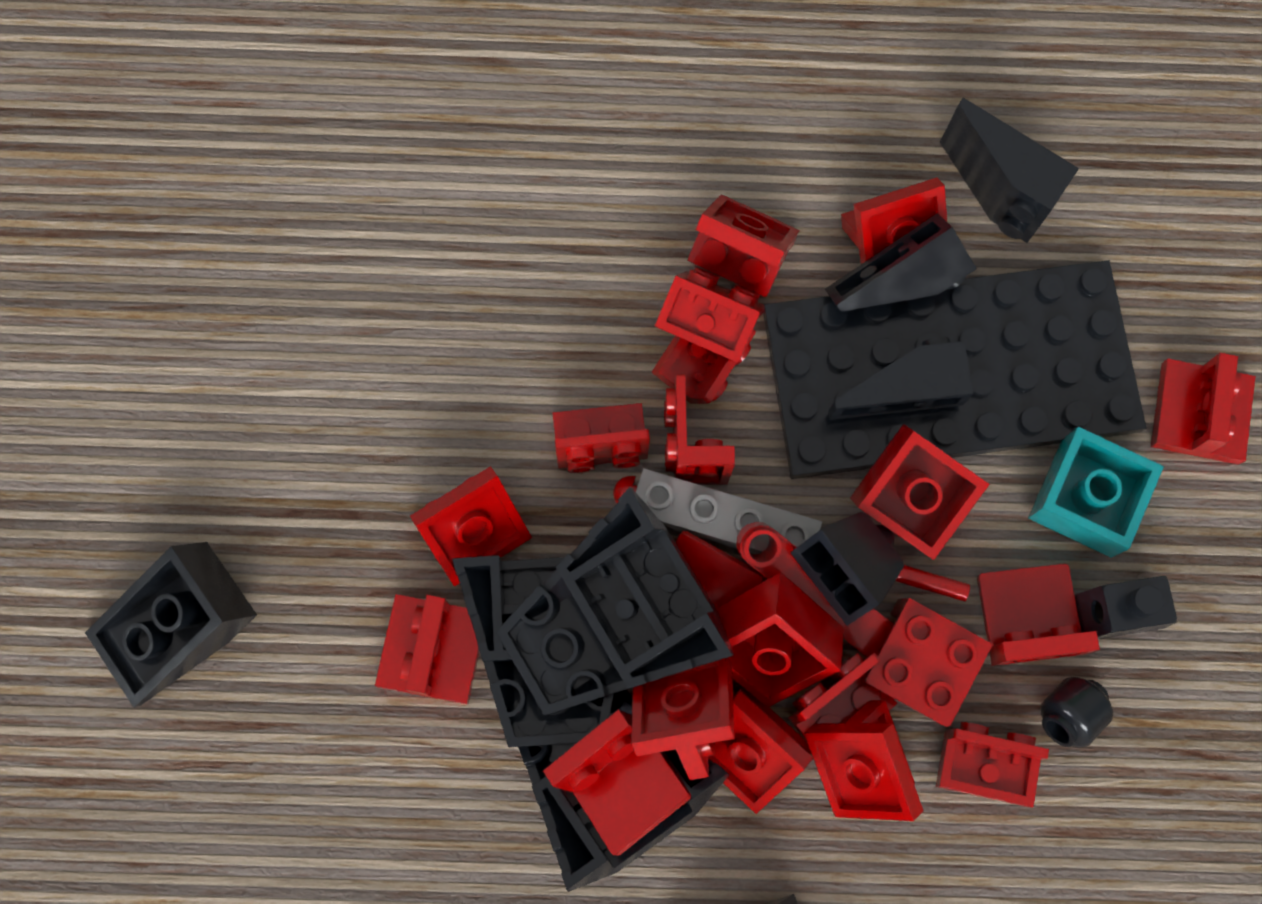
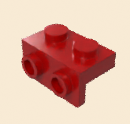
M754 329L739 363L747 357L751 350L750 341L756 333ZM675 336L651 373L670 388H674L676 374H685L686 400L690 404H709L723 394L728 385L726 380L734 366L739 363Z
M961 722L960 729L954 728L945 731L936 787L1028 808L1034 807L1041 760L1048 759L1049 749L1035 746V737L1008 732L1006 739L988 736L989 727Z

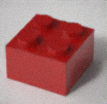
M903 424L850 499L863 512L934 560L990 484Z
M780 572L717 608L734 655L730 656L732 678L766 707H770L841 670L844 627L783 573Z

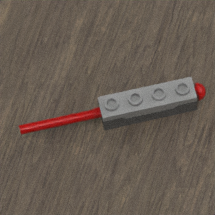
M644 468L638 486L635 485L636 476H625L616 483L613 491L614 500L618 503V499L629 487L633 488L671 535L679 537L682 531H688L720 550L740 555L736 547L737 536L740 530L747 524L764 522L778 531L796 547L817 533L822 526V521ZM761 534L752 539L749 545L750 554L762 553L767 548L769 543L767 534ZM904 565L895 580L896 582L966 602L970 592V584Z

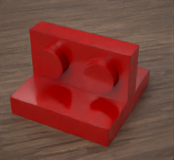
M936 177L855 203L854 210L841 214L842 229L859 249L860 263H864L937 213L947 222L945 185Z
M721 194L702 213L695 229L699 233L687 261L767 297L785 257L792 248L800 230Z
M1219 353L1204 365L1166 359L1161 363L1150 447L1237 465L1245 462L1256 376L1237 372L1238 356Z
M491 466L477 475L468 478L461 485L438 499L429 502L422 509L410 515L413 523L454 587L460 582L452 558L497 555L501 558L532 538L499 477Z
M395 594L375 686L468 705L480 651L467 608L450 605L445 598L426 595L424 600Z
M730 657L633 687L631 744L636 755L641 756L676 749L689 780L709 777L708 756L715 755V742L735 739L732 662Z
M741 687L733 696L735 739L715 742V755L708 756V759L713 763H717L728 772L729 776L723 784L757 814L805 770L813 757L810 755L811 750L808 743L770 707H766L744 687Z
M886 700L868 701L846 723H814L804 733L835 817L915 821L924 811Z

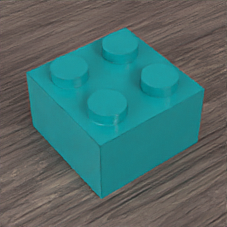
M1077 427L1061 441L1028 519L1112 558L1130 549L1164 466L1081 427Z

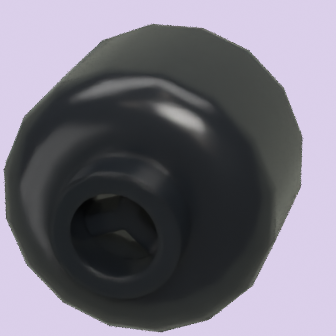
M1080 677L1064 679L1041 704L1042 726L1047 735L1061 746L1077 748L1089 746L1113 719V708L1108 692L1101 684L1094 680H1086Z

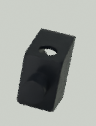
M859 512L823 527L790 552L846 626L878 606L884 600L904 567L903 559L892 547L894 545V535L891 530L884 525H875L864 512Z
M1166 576L1102 585L1075 595L1081 633L1097 631L1098 639L1165 629L1177 623V615ZM1096 602L1100 603L1103 609L1102 623L1096 615Z

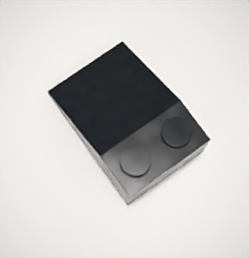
M964 97L958 104L940 140V144L988 218L997 224L999 229L1008 237L1021 239L1026 243L1029 242L1052 211L1079 169Z
M208 542L170 546L85 634L135 708L144 704L228 644L257 614Z

